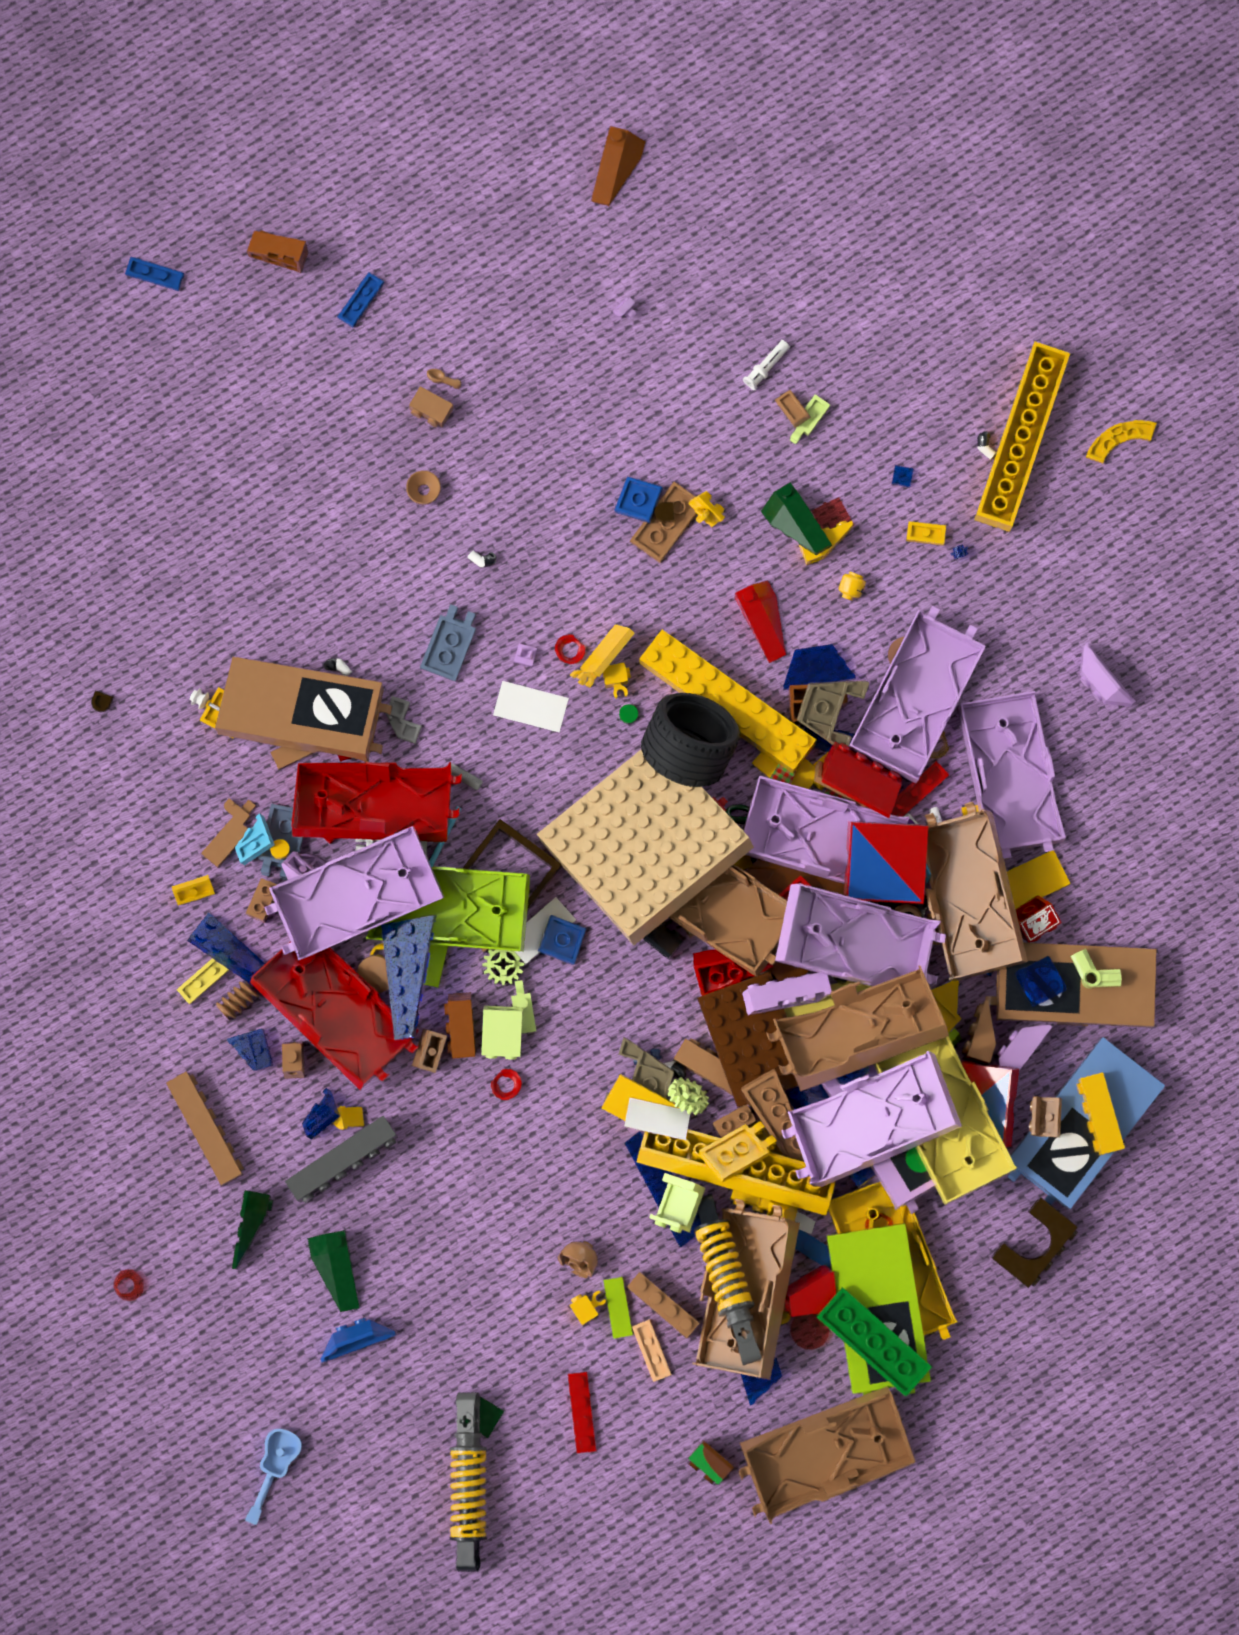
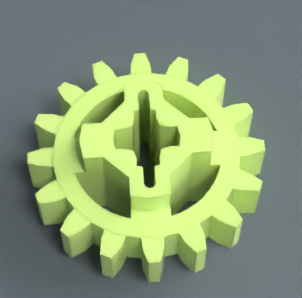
M489 949L488 953L490 955L484 956L487 963H482L483 967H487L484 974H490L488 980L490 981L494 978V984L497 985L501 981L502 986H505V981H508L511 985L513 978L518 981L517 974L523 973L519 968L524 966V963L519 962L521 958L514 951H492ZM500 953V957L497 960H492L496 954ZM507 953L511 954L516 961L510 960L507 957ZM501 960H505L509 964L504 970L501 969V966H498ZM491 969H496L500 973V977L496 976ZM510 969H515L514 973L507 977V972Z
M682 1077L679 1080L675 1079L668 1088V1096L671 1097L670 1102H675V1107H679L681 1112L686 1110L689 1115L691 1112L695 1115L703 1113L709 1104V1097L705 1096L707 1091L701 1090L703 1086L697 1085L696 1081L690 1082L689 1078L685 1081Z

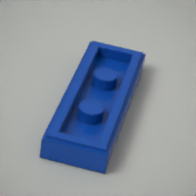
M130 257L125 271L127 276L175 291H179L184 277L183 272L134 257Z
M368 272L337 318L354 328L383 286L384 281Z

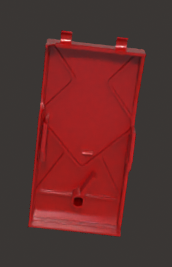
M373 762L298 763L291 823L292 837L382 840L414 826L420 841L447 842L449 818H458L460 808L450 810L451 784H460L462 774L459 776L452 775L451 762L443 768H402L397 763Z
M330 947L301 960H298L295 951L284 955L281 949L251 978L250 983L360 1091L375 1076L379 1080L384 1081L389 1074L385 1073L383 1069L405 1048L413 1053L419 1047L412 1042L419 1030L411 1028L382 1001L379 993Z

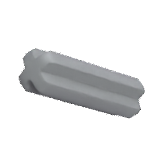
M451 764L453 776L462 774L461 782L475 790L480 789L483 783L481 779L455 764Z

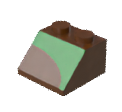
M704 1440L700 1442L688 1457L690 1460L688 1464L696 1471L702 1470L705 1473L704 1478L710 1484L714 1482L719 1484L734 1468L733 1465Z

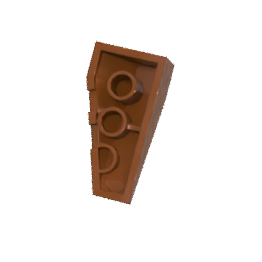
M610 126L591 202L606 206L611 204L627 178H629L636 165L640 162L646 141L628 130Z

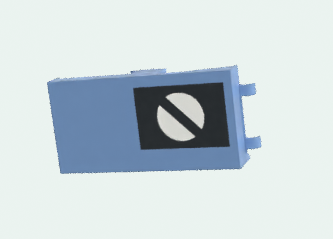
M1104 1037L1097 1042L1055 1096V1098H1062L1060 1138L1032 1136L1029 1131L1010 1155L1017 1169L1007 1177L1015 1182L1020 1174H1022L1047 1194L1044 1200L1051 1205L1056 1200L1066 1209H1071L1114 1153L1110 1152L1099 1155V1152L1094 1150L1093 1140L1095 1138L1094 1134L1090 1133L1087 1122L1090 1120L1088 1113L1085 1114L1082 1108L1084 1099L1077 1090L1076 1084L1079 1083L1078 1079L1103 1072L1122 1140L1125 1139L1165 1087L1163 1083Z

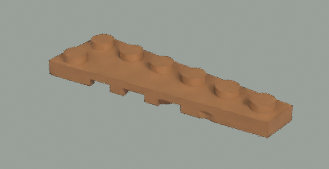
M774 1068L741 1087V1090L769 1134L773 1135L777 1140L776 1144L785 1157L805 1162L796 1136L784 1139L781 1131L793 1126L788 1114L789 1111L793 1110Z

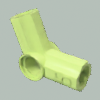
M1086 949L1070 956L1084 987L1091 989L1094 987L1121 986L1120 969L1096 970ZM1088 974L1095 976L1096 982L1094 984L1087 982L1086 976Z

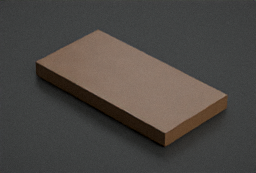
M673 482L658 504L673 502L674 522H660L655 517L654 512L651 522H643L630 539V542L661 563L697 515L695 510L688 504L696 496L676 482Z

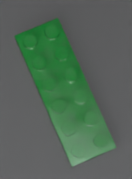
M843 1287L816 1316L905 1397L932 1368L931 1365Z

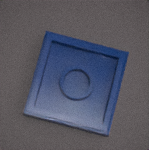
M627 477L614 509L615 513L650 523L663 487Z
M550 915L538 952L574 965L587 928Z

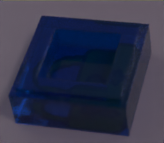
M895 465L892 484L910 487L914 468Z

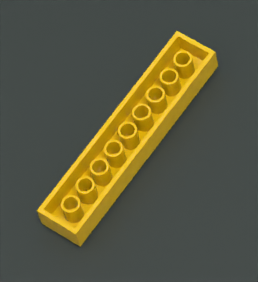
M1034 341L974 518L975 521L1008 532L1011 531L1070 353Z
M663 629L639 658V662L643 667L679 693L697 694L725 708L735 719L740 729L741 738L791 773H794L816 745L815 738Z
M689 1129L687 1130L686 1140L647 1131L644 1133L637 1158L638 1163L826 1216L835 1181L819 1187L810 1184V1176L798 1179L795 1170L806 1167L803 1161L769 1152L768 1157L722 1183L698 1155L699 1150L720 1138Z

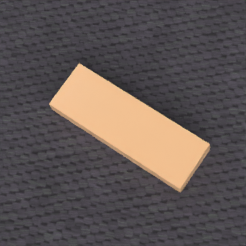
M651 1320L632 1326L653 1382L672 1375Z

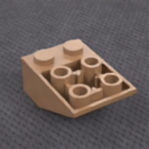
M985 1000L976 1007L974 1017H977L976 1022L970 1025L968 1035L971 1037L970 1040L965 1042L962 1053L965 1054L963 1059L981 1065H988L990 1063L996 1045L989 1002Z

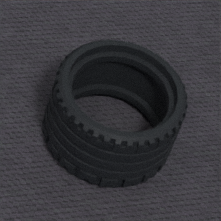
M692 693L670 694L659 701L641 740V750L650 766L663 777L690 787L710 786L722 778L739 743L740 729L732 715L718 703Z

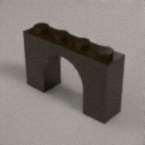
M1041 1196L1028 1212L1049 1230L1050 1245L1047 1251L1037 1258H1025L1005 1242H1002L991 1256L995 1262L1027 1288L1031 1285L1034 1287L1039 1282L1041 1272L1043 1270L1047 1271L1052 1266L1053 1262L1051 1260L1054 1256H1060L1066 1248L1064 1244L1067 1240L1072 1241L1078 1233L1076 1231L1077 1225Z

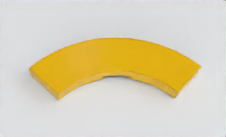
M1133 420L1113 425L1095 439L1085 458L1103 464L1109 452L1125 441L1135 439L1151 441L1157 423Z

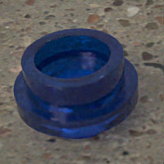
M961 544L952 548L953 552L950 553L954 559H958L968 555L967 550L969 548Z

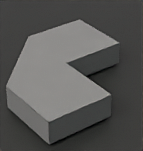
M392 696L389 703L392 706L391 715L386 713V716L398 739L416 744L422 726L404 720L410 702Z

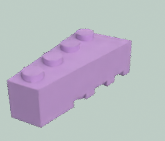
M815 973L797 978L790 977L779 982L777 980L769 981L766 985L762 986L753 984L748 986V989L742 994L747 1014L752 1015L820 1002L831 995L830 992L832 991L828 975Z

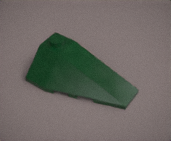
M791 482L773 492L761 510L770 526L779 529L785 536L791 537L814 555H818L832 546Z
M244 1190L240 1211L243 1221L238 1226L237 1237L239 1242H236L232 1269L238 1270L264 1223L268 1211L272 1212L274 1200H271V1195Z
M337 1231L307 1238L311 1259L339 1311L360 1309L346 1231Z

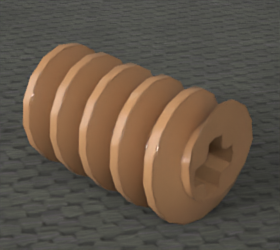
M239 981L240 989L234 986V994L227 992L229 999L222 997L223 1004L215 1003L229 1021V1016L234 1019L236 1018L235 1011L242 1013L240 1006L248 1007L246 1001L254 1002L252 995L257 998L259 997L258 993L247 982Z

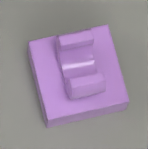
M630 297L625 298L612 311L618 317L625 315L628 319H632L637 314L631 308L635 302Z
M519 644L514 663L533 667L537 648Z

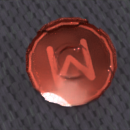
M819 1313L796 1316L793 1319L790 1334L797 1346L813 1350L820 1348L826 1342L829 1336V1328L816 1317Z

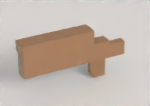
M230 798L224 803L225 810L233 817L201 853L217 868L235 850L236 845L244 837V833L248 829L244 824L251 817L249 815L250 812L256 807L249 799L242 808Z

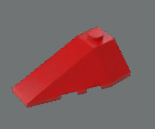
M768 580L752 584L736 592L734 598L768 662L771 663L785 656L786 651L777 597Z
M716 949L693 953V967L702 996L742 982V980L750 976L754 977L753 974ZM768 963L762 972L772 968L773 965Z

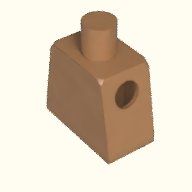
M304 1041L284 1042L282 1044V1071L285 1079L304 1078Z

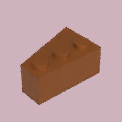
M471 992L448 994V1003H444L445 1015H449V1022H446V1034H450L451 1041H447L448 1053H452V1059L476 1056Z

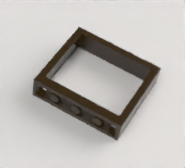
M499 819L463 866V869H471L500 830L551 868L528 898V912L562 865Z

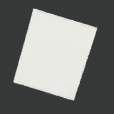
M797 1212L795 1222L800 1223L799 1230L812 1234L815 1221Z

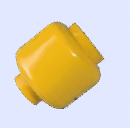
M851 571L849 574H844L838 590L843 593L842 597L853 601V598H860L866 585L865 580H863L864 576Z

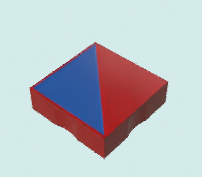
M848 821L846 845L848 860L845 869L844 895L863 901L924 904L928 826L921 824H882Z
M960 1060L970 1082L975 1083L988 1108L987 1112L1005 1147L1012 1146L1014 1102L1017 1096L1019 1068L979 1065L970 1061Z

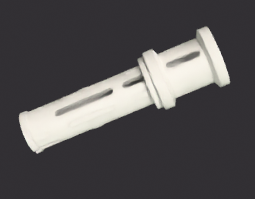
M781 340L761 364L755 365L753 367L754 370L748 377L743 378V382L752 390H756L757 385L768 377L769 370L790 349V346ZM778 352V354L775 356V358H774L771 362H769V361L774 357V355Z

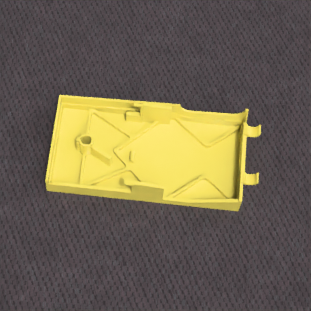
M949 1036L873 1064L877 1073L880 1074L924 1055L927 1051L936 1055L962 1127L918 1145L915 1148L944 1205L1017 1169L987 1112L988 1108L975 1083L970 1082Z

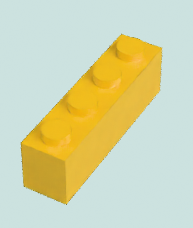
M1103 1072L1078 1079L1079 1083L1076 1086L1079 1095H1082L1084 1099L1082 1108L1085 1114L1088 1113L1090 1121L1087 1122L1089 1132L1094 1134L1093 1147L1095 1152L1103 1155L1125 1149Z

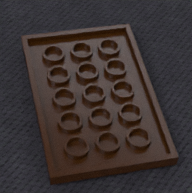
M770 972L761 974L758 978L753 977L697 998L737 1108L750 1104L741 1087L774 1068L784 1091L798 1086L793 1073L784 1075L780 1071L779 1065L784 1067L789 1064L781 1041H769L766 1032L771 1034L777 1030L773 1019L787 1018L785 1010L779 1009L748 1015L742 994L750 985L759 984V986L766 985L769 981H773Z

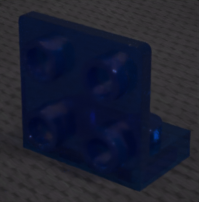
M1049 956L1014 973L1033 1008L1067 990Z

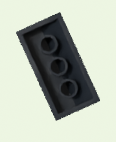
M664 921L645 936L643 940L670 960L684 942L681 940L683 936L676 930L671 932L666 928L668 924Z

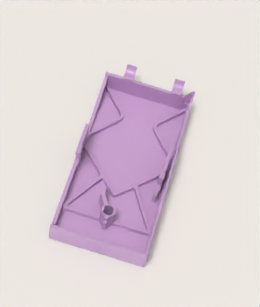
M1035 691L960 703L958 711L979 811L985 809L993 812L1003 859L1012 858L1010 851L1043 846L1045 852L1053 851L1052 844L1064 842L1066 835L1055 800L1052 785L1055 774L1049 747L1045 746Z

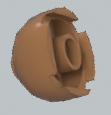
M574 1241L567 1244L558 1255V1261L562 1266L567 1264L574 1269L571 1272L578 1277L587 1278L588 1276L592 1277L595 1272L598 1257L589 1242Z

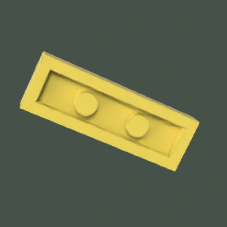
M220 951L183 983L177 991L191 1004L234 966Z

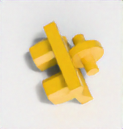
M705 491L690 500L688 504L698 514L696 518L698 523L704 520L713 527L718 522L724 520V508L720 504L713 505L710 502L712 499L708 491Z

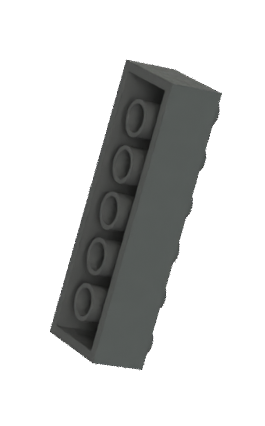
M381 1116L294 1174L285 1183L298 1202L301 1203L303 1201L307 1203L315 1198L313 1194L317 1191L324 1192L330 1188V1183L335 1179L340 1181L347 1176L346 1172L350 1169L355 1171L363 1166L364 1163L362 1161L368 1157L373 1159L380 1154L379 1150L383 1147L388 1149L397 1143L395 1139L398 1136L386 1118Z

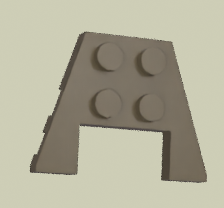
M861 680L808 683L797 720L832 745L836 741L839 744L844 743L849 746L851 736L833 730L845 694L864 699L869 682Z
M623 1037L618 1055L638 1060L632 1080L666 1098L674 1071L631 1040Z

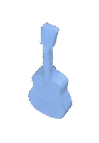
M274 1429L267 1435L265 1455L260 1462L261 1470L267 1473L255 1504L251 1507L245 1521L254 1525L258 1523L262 1505L274 1477H284L288 1472L291 1462L300 1454L302 1443L300 1438L294 1433L284 1429Z

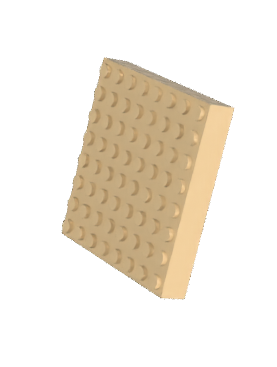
M642 750L637 752L537 834L546 849L561 863L564 869L633 946L754 848L746 833L702 787L681 785L663 777L650 766Z

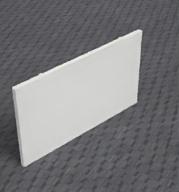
M630 1098L624 1127L686 1140L690 1115L686 1110L681 1112L680 1108Z

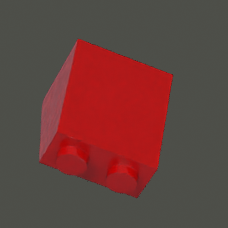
M821 1265L788 1285L783 1310L791 1317L820 1313L836 1294L834 1271L826 1265Z

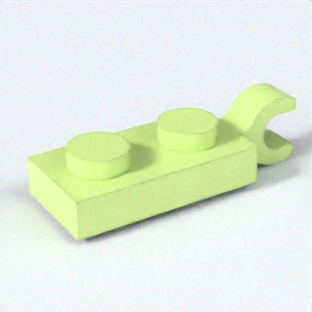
M814 395L805 407L811 418L796 427L797 429L791 435L790 441L797 444L803 433L809 436L830 408V404Z
M522 980L515 981L517 995L511 996L513 1007H523L522 1034L536 1032L530 993L524 994Z

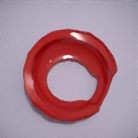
M568 634L557 640L555 652L560 661L567 664H576L585 655V645L576 639L574 635ZM574 642L579 646L576 656L568 658L563 654V647L568 643Z
M512 1069L501 1070L494 1080L491 1081L493 1094L501 1100L514 1098L519 1094L522 1086L521 1077ZM502 1076L511 1078L514 1082L513 1090L508 1093L501 1091L497 1084L499 1078Z

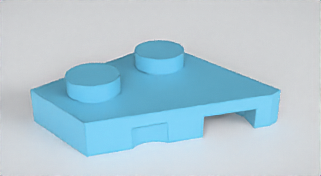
M260 813L255 817L257 821L252 829H247L244 837L235 847L239 861L243 865H246L275 845L265 817Z

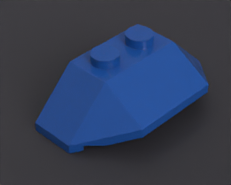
M366 1318L354 1321L355 1325L349 1328L347 1324L336 1328L337 1332L332 1333L321 1357V1362H327L397 1336L395 1331L372 1320L366 1321Z

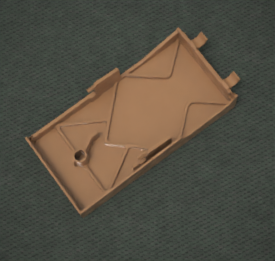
M973 801L964 804L967 808V815L937 823L933 813L925 815L928 823L926 863L931 873L929 879L931 889H925L932 919L936 918L937 921H941L938 925L940 934H946L945 943H942L949 971V980L959 981L1028 962L993 812L985 809L977 812Z
M735 1199L737 1203L735 1209H721L722 1219L730 1221V1226L726 1231L733 1234L732 1238L725 1242H734L736 1244L735 1248L728 1252H737L739 1254L738 1258L734 1259L735 1262H741L742 1264L741 1268L737 1269V1272H744L745 1276L740 1279V1282H747L748 1284L743 1289V1292H750L751 1299L755 1304L750 1309V1313L754 1318L750 1325L762 1359L750 1364H742L733 1328H727L726 1317H719L718 1305L720 1303L715 1301L717 1293L712 1291L714 1283L709 1281L711 1273L705 1270L700 1290V1301H703L704 1296H708L696 1363L693 1362L692 1364L770 1380L800 1223L781 1218V1206L772 1205L774 1212L772 1216L746 1212L744 1211V1200ZM745 1331L741 1332V1333H742L741 1336L743 1337V1339H746V1338H747L746 1332H745Z

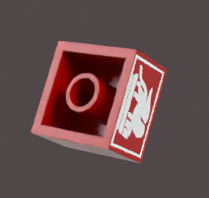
M1039 895L1015 909L1022 938L1029 943L1038 941L1043 934L1055 930L1057 925L1062 923L1053 905Z

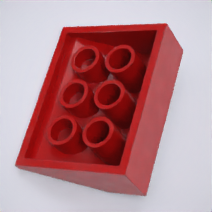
M835 741L824 758L821 782L889 818L901 787L902 777L893 770L885 769L881 763L867 759L863 753H856L846 744H839Z

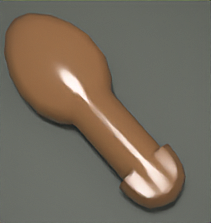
M429 369L426 373L427 377L434 383H444L455 389H459L462 385L460 380L445 376L439 369Z

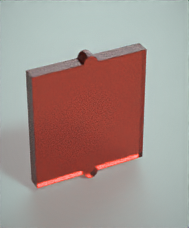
M839 497L828 503L824 502L822 506L812 510L815 519L822 529L826 527L832 529L837 527L836 524L839 522L852 521Z

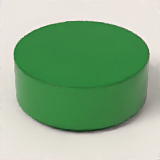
M631 704L622 706L619 711L620 720L625 724L634 723L638 718L637 708Z

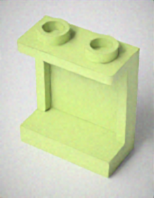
M484 1005L481 1055H486V1058L489 1059L505 1056V1059L514 1060L521 1056L523 1007Z
M665 1173L662 1181L668 1183L657 1215L650 1214L649 1218L655 1220V1225L666 1228V1225H669L672 1231L681 1233L682 1230L690 1232L705 1187Z

